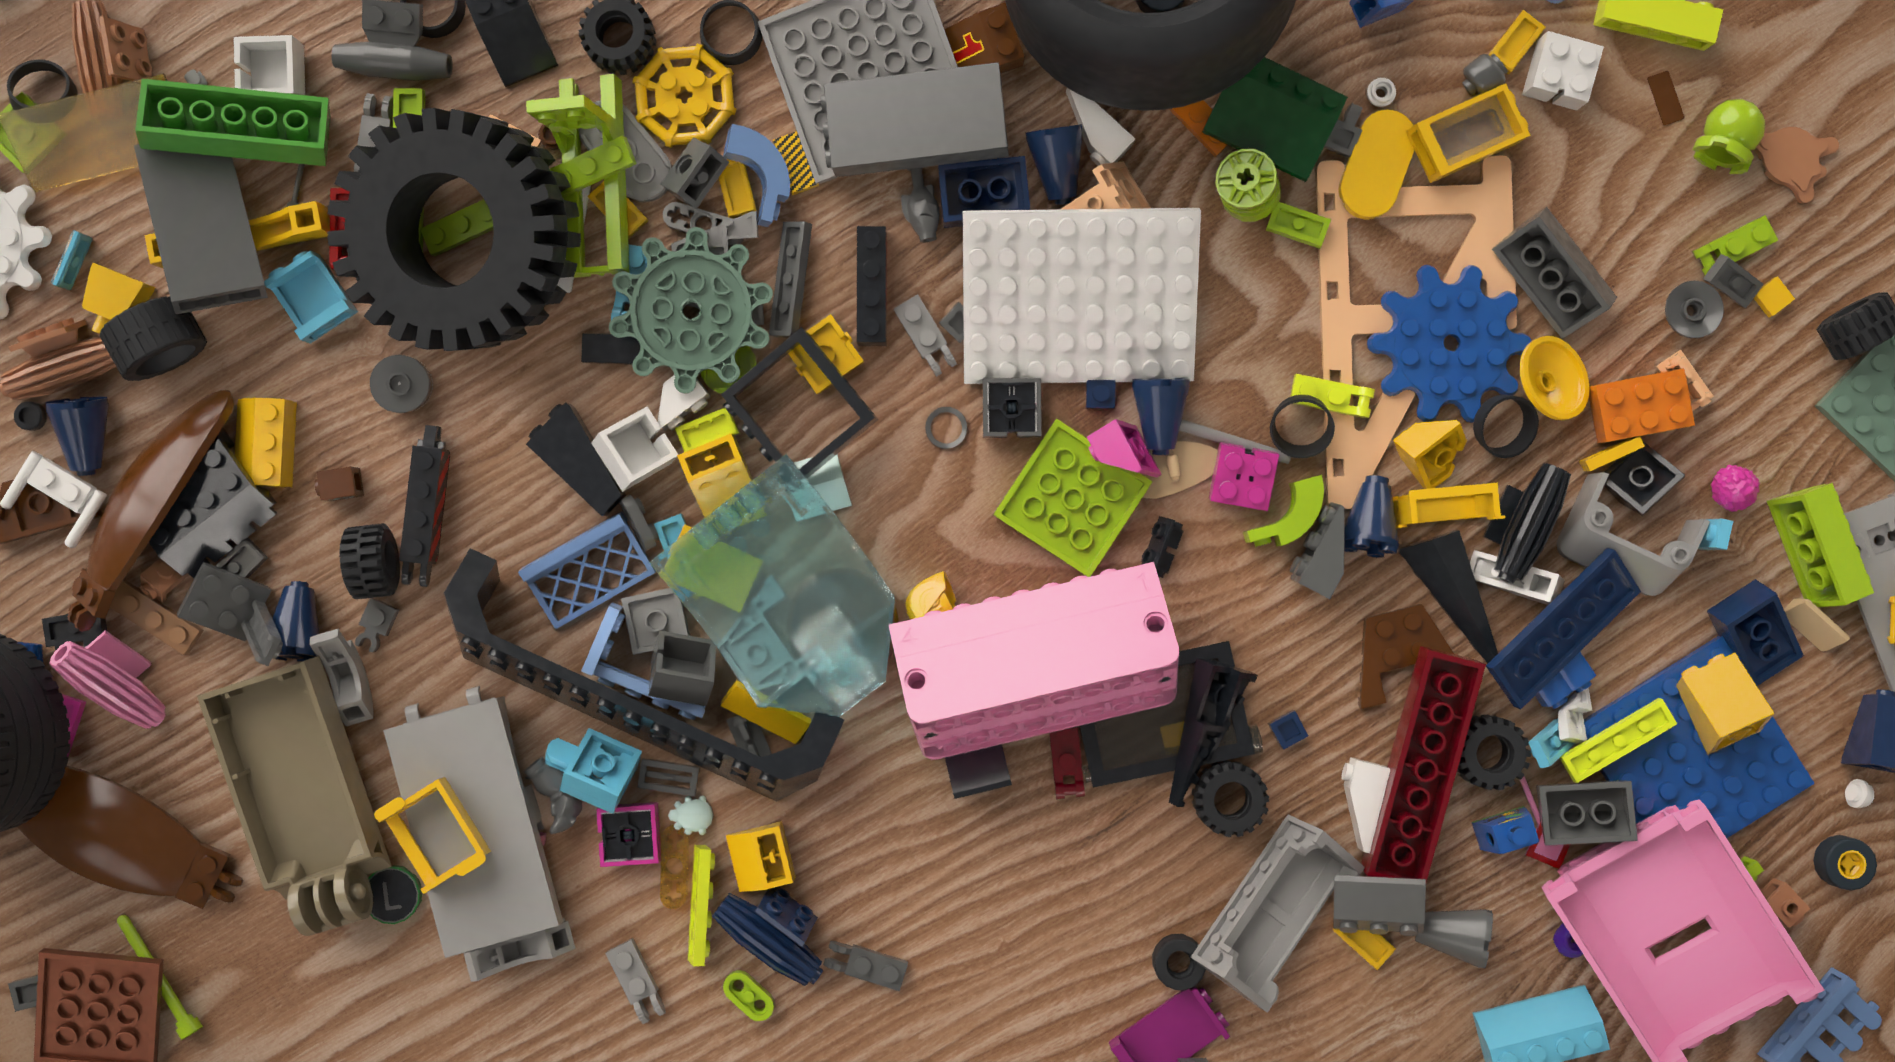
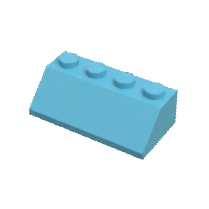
M1585 985L1472 1013L1485 1062H1564L1610 1050L1603 1020Z

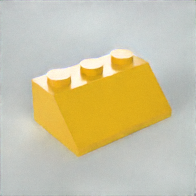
M242 398L237 400L235 457L256 486L292 488L297 402L276 398Z

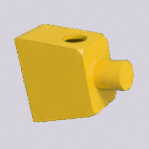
M92 262L82 303L83 309L97 314L91 330L100 334L104 325L112 320L113 317L137 304L148 301L156 287Z

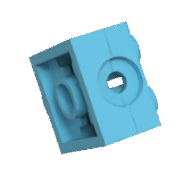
M588 728L579 746L560 738L552 740L546 750L545 763L564 772L560 791L614 814L637 770L642 751Z

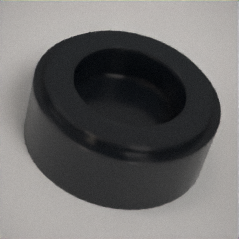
M26 401L16 407L14 421L21 429L36 431L45 425L47 412L41 404Z

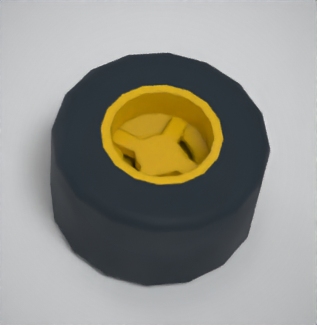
M1843 835L1830 836L1823 840L1816 848L1813 859L1815 870L1822 880L1829 885L1849 891L1861 889L1868 885L1875 876L1877 868L1876 856L1870 846L1861 840Z

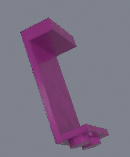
M1195 986L1178 992L1110 1040L1109 1045L1119 1062H1177V1058L1191 1057L1220 1035L1227 1040L1230 1035L1225 1028L1230 1025L1220 1010L1216 1013L1213 1012L1209 1006L1213 1000L1203 987L1198 990Z

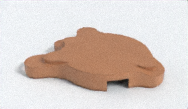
M1786 127L1773 133H1764L1763 139L1754 151L1757 153L1759 160L1762 159L1763 166L1766 169L1764 174L1775 183L1788 187L1793 192L1796 200L1801 204H1805L1814 198V183L1827 173L1826 167L1819 162L1820 158L1836 152L1839 148V142L1835 137L1816 138L1801 128Z

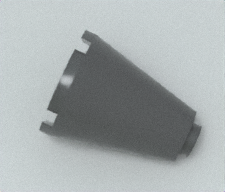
M1492 910L1425 912L1423 933H1418L1415 936V941L1473 966L1485 969L1489 956V951L1487 950L1492 936Z

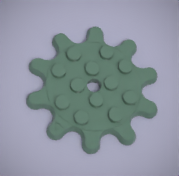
M700 227L689 229L686 234L685 245L678 251L667 250L663 243L655 237L646 239L642 244V252L647 259L645 271L637 275L625 271L618 272L612 281L615 290L628 297L630 307L627 313L614 317L610 321L609 331L614 337H634L639 341L640 352L632 364L634 372L639 376L645 377L650 375L659 366H668L674 372V385L676 389L684 394L690 393L695 389L697 376L705 369L714 370L720 379L726 383L735 382L740 376V369L735 361L736 351L742 346L762 349L769 343L768 332L754 324L752 312L757 306L769 303L773 296L771 287L766 283L749 284L742 278V268L749 260V251L745 246L736 244L726 253L715 255L709 251L707 233ZM689 303L697 304L700 309L698 316L692 319L686 318L683 313L684 307Z

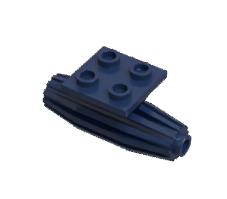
M781 887L767 889L758 906L728 893L713 913L712 917L738 944L773 970L804 986L808 982L814 984L822 974L823 969L820 968L822 961L805 944L818 917L813 914L809 907L799 904L791 898L785 889Z

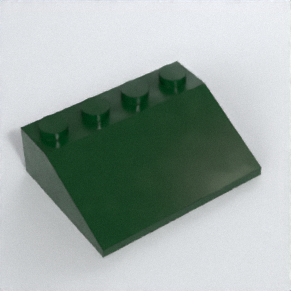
M1264 57L1247 75L1220 93L1202 133L1238 150L1256 149L1264 152L1273 161L1275 168L1306 182L1348 97Z

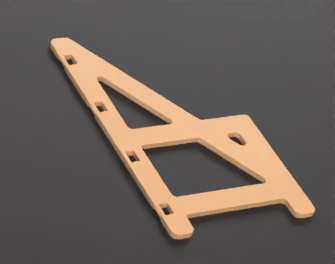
M1497 155L1483 159L1481 162V183L1478 185L1401 187L1391 209L1379 216L1471 215L1474 218V223L1449 267L1443 282L1447 284L1457 282L1462 270L1466 266L1475 265L1480 268L1483 274L1482 280L1485 283V296L1494 298L1505 291L1513 292L1516 295L1515 278L1492 250L1494 246L1514 231L1511 161L1507 156ZM1338 160L1320 162L1316 167L1317 215L1331 219L1322 246L1318 249L1323 379L1330 380V370L1339 371L1340 383L1353 385L1352 336L1387 332L1393 325V319L1381 305H1353L1350 302L1347 222L1348 219L1357 217L1351 215L1345 209L1338 192L1345 165ZM1324 194L1333 195L1334 210L1325 211ZM1327 282L1336 283L1337 299L1328 300ZM1516 309L1507 316L1506 325L1509 330L1517 326ZM1404 390L1395 396H1387L1382 393L1362 431L1355 429L1354 416L1329 411L1334 420L1335 431L1331 443L1325 449L1326 497L1328 506L1330 502L1344 506V509L1352 508L1361 484L1365 482L1366 476L1373 475L1416 394L1415 392ZM1351 395L1349 405L1354 406L1353 395ZM1324 411V433H1325V431H1326V429H1327V425H1328V416H1327V413ZM1333 459H1342L1343 476L1334 477Z

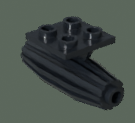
M1543 463L1524 492L1506 485L1499 501L1501 516L1505 515V518L1490 520L1483 535L1484 538L1500 545L1494 568L1499 573L1497 578L1510 584H1514L1516 580L1522 581L1535 561H1537L1562 510L1571 477L1569 472L1554 465Z

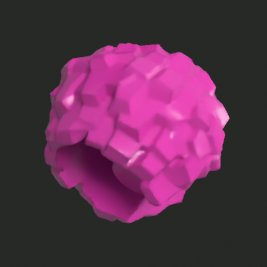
M1727 465L1726 468H1721L1713 478L1711 483L1712 498L1726 510L1737 512L1740 509L1742 511L1757 500V493L1760 492L1759 479L1747 468Z

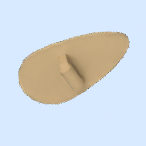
M1177 441L1175 449H1169V455H1152L1162 475L1153 477L1142 474L1153 481L1143 498L1157 499L1206 480L1213 475L1218 450L1201 443Z

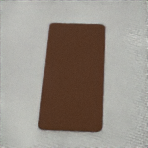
M1669 71L1648 77L1647 80L1663 125L1684 119Z

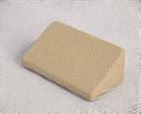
M1793 599L1784 609L1789 623L1820 651H1828L1850 639L1847 633L1809 599Z

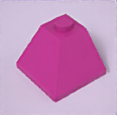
M1115 419L1087 436L1091 444L1089 451L1096 461L1153 477L1162 475L1149 449H1146L1145 441L1136 425Z

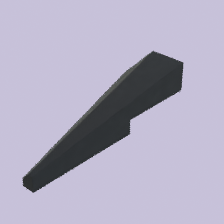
M1453 530L1398 549L1400 556L1407 561L1414 570L1415 575L1422 580L1430 590V594L1488 664L1498 654L1460 531Z
M1196 659L1169 803L1176 807H1184L1185 802L1183 799L1191 784L1196 785L1199 781L1198 771L1204 761L1209 762L1231 725L1229 722L1230 715L1236 705L1243 704L1245 698L1242 694L1249 682L1255 683L1257 674L1215 660Z

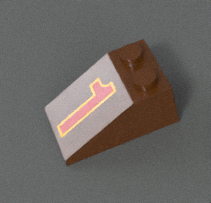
M1006 3L979 11L944 29L958 67L999 62L1002 74L1022 67L1024 64L1025 56L1010 19Z

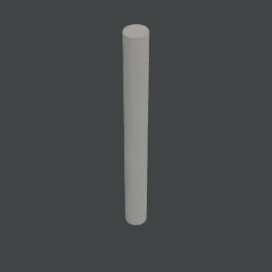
M1186 420L1181 421L1179 431L1218 443L1224 442L1241 445L1246 448L1245 451L1252 452L1253 448L1274 451L1279 454V462L1286 464L1290 462L1291 457L1276 448Z

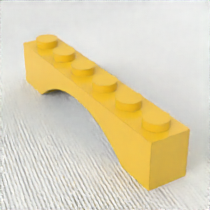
M317 201L288 206L272 214L248 220L256 251L328 237L327 231H330L328 207ZM155 233L144 235L150 264L163 269Z

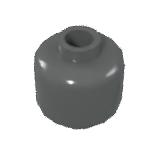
M1481 54L1463 69L1466 80L1462 84L1471 96L1476 93L1481 95L1503 85L1506 81L1504 74L1508 71L1495 54L1491 56Z

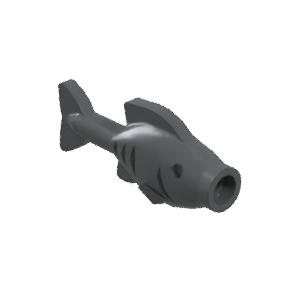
M923 167L911 168L907 170L911 171L913 191L911 195L901 196L902 212L918 234L920 242H932L937 239L936 231L940 216V208L934 197V186L930 184L925 187L922 174Z

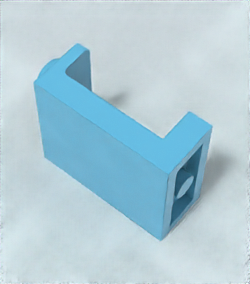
M303 251L297 254L291 264L285 268L279 267L273 270L268 275L269 278L264 281L266 288L273 291L297 327L294 331L299 339L310 344L358 312L321 255L313 251Z

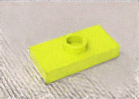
M726 408L675 428L684 452L728 434H740L733 416Z

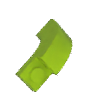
M1322 475L1289 483L1291 502L1286 514L1275 523L1244 531L1245 542H1254L1255 547L1271 543V537L1274 536L1276 546H1283L1295 541L1306 533L1317 519L1324 498Z

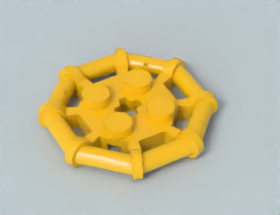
M698 43L696 46L658 48V52L638 76H634L632 83L635 84L637 107L635 119L665 142L666 147L672 148L673 145L689 144L693 137L706 144H710L712 142L711 139L731 115H735L737 110L734 107L732 76L734 73L732 69L725 67L707 52L703 45ZM691 58L690 66L673 67L670 61ZM701 62L716 74L711 78L705 76L702 71L698 70ZM664 64L667 71L660 76L657 83L650 81L651 77ZM721 84L722 102L714 101L713 87ZM687 89L688 93L693 94L692 97L688 98V103H682V100L677 98L681 90ZM647 90L655 91L656 106L648 109ZM712 110L719 112L705 128L702 122L708 112L710 113ZM660 114L666 117L672 123L669 130L664 128L654 118ZM696 125L698 132L678 133L679 127Z

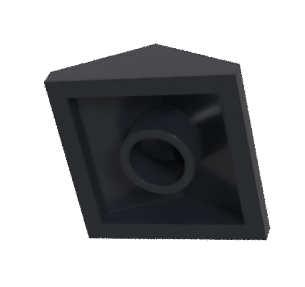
M1644 441L1645 447L1617 459L1604 471L1609 474L1604 485L1619 503L1641 516L1646 514L1685 478V474Z

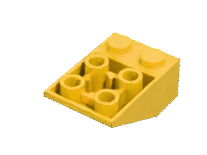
M728 434L677 455L688 484L714 537L767 516L735 435Z

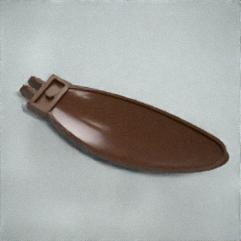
M220 390L206 396L169 423L141 451L116 485L97 526L89 553L87 568H82L80 576L73 583L72 595L78 601L70 605L67 617L81 632L92 629L91 627L94 626L93 623H95L97 617L106 618L116 593L115 590L158 529L228 420L234 407L233 397L229 390Z
M71 766L64 767L66 771L63 778L60 779L61 784L55 790L56 793L53 798L48 800L45 808L41 809L35 817H32L26 823L17 826L34 845L62 866L94 882L123 891L157 896H175L179 900L203 909L210 895L218 900L233 903L236 896L232 892L216 886L218 879L236 887L241 886L244 881L240 876L224 870L230 856L229 853L201 843L183 824L149 799L108 778Z

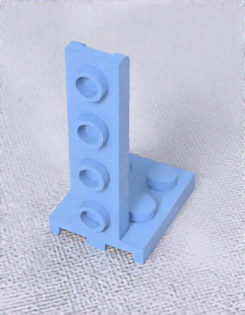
M612 602L606 611L581 672L591 676H598V682L610 687H614L615 683L626 688L624 692L634 697L641 698L642 694L648 696L649 680L600 661L601 659L606 660L614 644V641L609 640L612 632L617 633L625 618V615L621 613L623 606ZM650 697L653 698V704L664 709H668L669 705L680 709V715L695 720L696 716L703 718L705 713V706Z

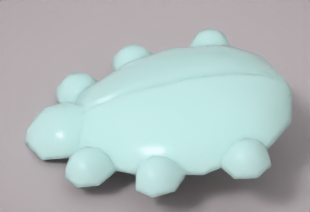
M686 796L683 804L680 801H676L674 804L676 809L670 810L668 814L670 821L676 822L674 828L679 830L683 827L686 835H690L692 832H699L700 835H704L713 819V811L706 802V797L700 796L699 799H692L691 796Z

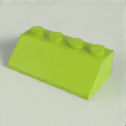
M1833 483L1812 486L1767 501L1804 599H1809L1817 607L1842 606L1874 593L1870 577L1865 570L1860 556V550L1856 546L1849 522L1845 517L1839 501V495L1835 491Z

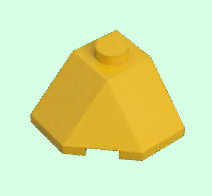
M1457 420L1415 423L1396 437L1393 442L1400 458L1424 489H1431L1437 487L1452 475L1455 465L1452 463L1457 451H1463L1467 439L1461 423Z

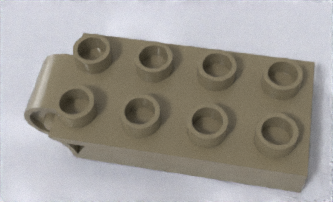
M320 656L198 695L197 698L263 889L265 891L275 890L285 900L287 899L288 911L294 927L304 936L314 935L368 918L373 908V894L367 874L392 866Z

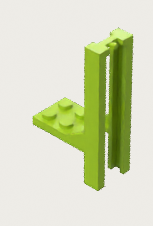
M615 74L600 75L601 108L585 95H579L578 85L575 84L573 78L559 80V97L526 101L527 113L551 130L562 153V163L581 155L579 128L591 129L596 127L602 132L603 144L622 135L624 136L622 80ZM625 170L604 179L608 265L585 267L582 190L563 198V200L577 203L579 217L567 219L568 231L581 233L580 247L567 248L566 260L577 263L574 274L575 278L589 277L591 274L604 276L605 273L617 274L622 271L630 273Z

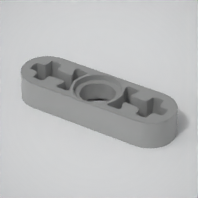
M679 202L669 203L663 210L664 222L671 229L686 234L689 229L696 227V222L701 217L711 219V228L718 226L717 221H722L720 223L722 224L733 220L732 218L699 208L695 209L692 206ZM677 209H680V213L687 218H690L691 212L694 213L690 220V228H686L688 226L687 221L681 219L673 223V219L669 216L670 213H676ZM744 239L729 240V247L741 244Z

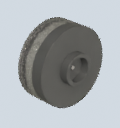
M392 355L384 358L374 367L370 376V390L373 398L381 407L391 412L410 413L420 409L429 400L433 389L432 377L427 367L419 360L405 355Z

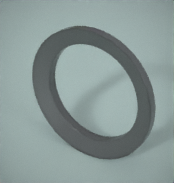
M941 407L929 415L925 430L931 443L939 448L949 449L956 447L964 440L967 433V422L963 414L957 409ZM940 413H952L961 421L962 432L959 438L952 443H941L931 433V423Z

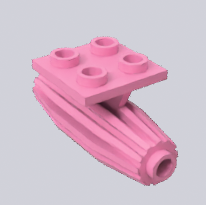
M106 630L86 647L67 641L60 645L51 657V667L75 690L111 714L145 729H149L151 726L156 727L164 720V704L141 681L136 679L151 666V662Z

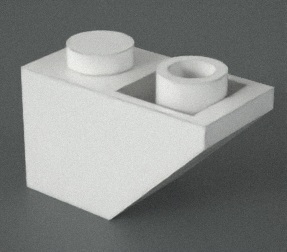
M675 375L663 383L658 415V424L661 429L666 430L669 428L671 431L685 421L683 419L685 415L691 411L697 413L708 404L706 400L711 396L698 378L696 379L695 389L686 394L680 393L674 385Z

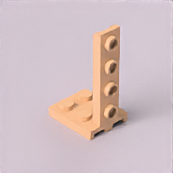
M1124 161L1101 164L1092 171L1099 184L1062 209H1143L1151 207Z

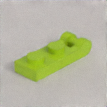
M1766 215L1692 252L1696 259H1700L1704 267L1701 270L1705 276L1715 263L1710 252L1714 251L1717 257L1721 254L1725 255L1734 262H1737L1778 241V238Z

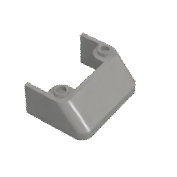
M1605 472L1587 474L1557 540L1559 554L1587 568L1606 548L1613 549L1617 552L1641 590V594L1647 596L1661 594L1691 564L1710 521L1706 519L1686 520L1677 541H1671L1666 544L1659 556L1609 533L1613 523V513L1608 506L1597 501L1609 474Z

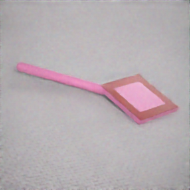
M1523 776L1520 782L1538 824L1536 832L1539 838L1537 844L1528 847L1525 855L1559 869L1571 844H1544L1539 811L1525 776Z

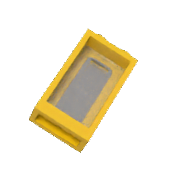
M1506 83L1422 120L1406 131L1430 183L1512 147L1530 136L1528 123L1521 116L1516 105V98L1508 89Z

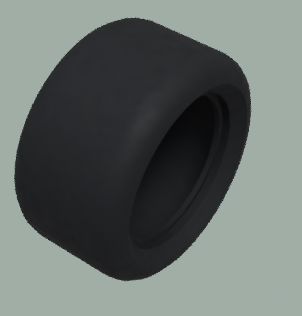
M1005 0L1010 19L1021 41L1039 65L1055 80L1071 91L1104 105L1129 110L1149 111L1178 108L1200 102L1238 82L1267 55L1279 39L1288 23L1296 0H1199L1186 7L1161 13H1137L1120 10L1099 0Z

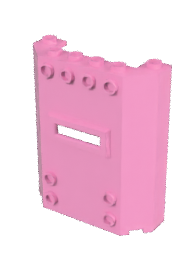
M1700 800L1689 802L1688 807L1681 810L1676 805L1664 808L1636 824L1638 841L1603 842L1562 865L1557 871L1560 877L1554 882L1549 880L1542 886L1547 899L1652 1062H1688L1682 1050L1699 1046L1703 1039L1713 1034L1724 1033L1735 1022L1752 1018L1756 1011L1766 1006L1771 1007L1779 1004L1783 997L1790 995L1794 1002L1799 1004L1817 998L1818 993L1824 991L1822 985L1711 813ZM1704 918L1711 926V929L1657 958L1654 957L1649 949Z

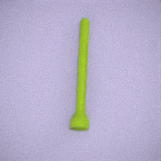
M120 915L117 923L138 957L153 958L127 915ZM163 974L162 997L177 1020L175 1025L178 1029L175 1031L180 1039L183 1040L200 1030L203 1025L198 1017L194 1018L192 1014L188 1015Z

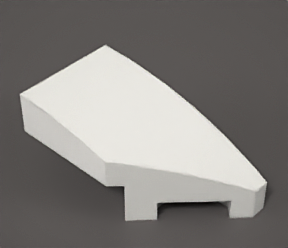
M1589 687L1579 693L1575 692L1558 711L1560 740L1575 744L1583 743L1587 740L1583 713L1592 711Z

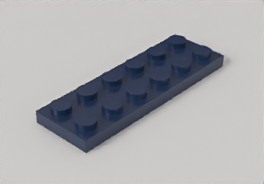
M1606 548L1486 665L1514 707L1521 710L1641 592L1617 552Z

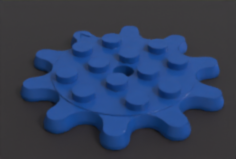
M1431 265L1420 267L1416 274L1419 289L1414 296L1404 297L1396 291H1388L1382 295L1381 306L1392 316L1393 325L1389 331L1374 333L1367 340V347L1373 354L1387 355L1393 362L1391 373L1381 382L1382 392L1387 396L1398 395L1404 390L1415 392L1419 399L1416 412L1417 417L1423 422L1434 421L1443 405L1454 404L1460 410L1462 418L1466 422L1473 423L1475 415L1481 407L1480 399L1486 391L1493 390L1500 395L1513 396L1518 390L1519 384L1508 373L1506 363L1511 356L1522 355L1525 347L1532 341L1526 334L1511 332L1506 325L1507 316L1518 306V298L1510 291H1505L1494 298L1485 296L1480 288L1483 274L1480 268L1475 265L1466 266L1462 270L1458 281L1453 284L1444 283L1440 279L1435 267ZM1451 335L1459 342L1455 351H1449L1445 348L1444 339L1446 336Z

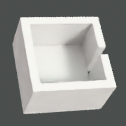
M1547 31L1536 42L1522 95L1544 102L1554 97L1552 104L1577 111L1589 102L1604 46Z
M294 36L234 37V63L243 69H234L235 88L305 95L304 45Z
M648 407L599 432L591 443L622 492L669 466L678 455L665 433L660 435L653 444L650 441L659 432L661 427Z

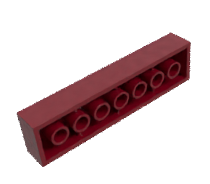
M1420 646L1387 766L1390 768V773L1370 854L1364 852L1361 862L1365 867L1363 871L1367 876L1426 879L1427 882L1486 664L1475 659Z

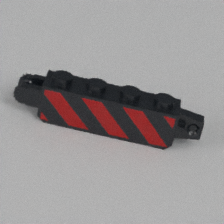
M425 425L423 440L418 439L417 446L413 445L399 557V561H403L401 582L404 585H409L413 579L414 563H420L419 584L422 587H427L431 579L432 564H436L439 557L450 463V451L445 449L446 442H441L442 428L439 426Z

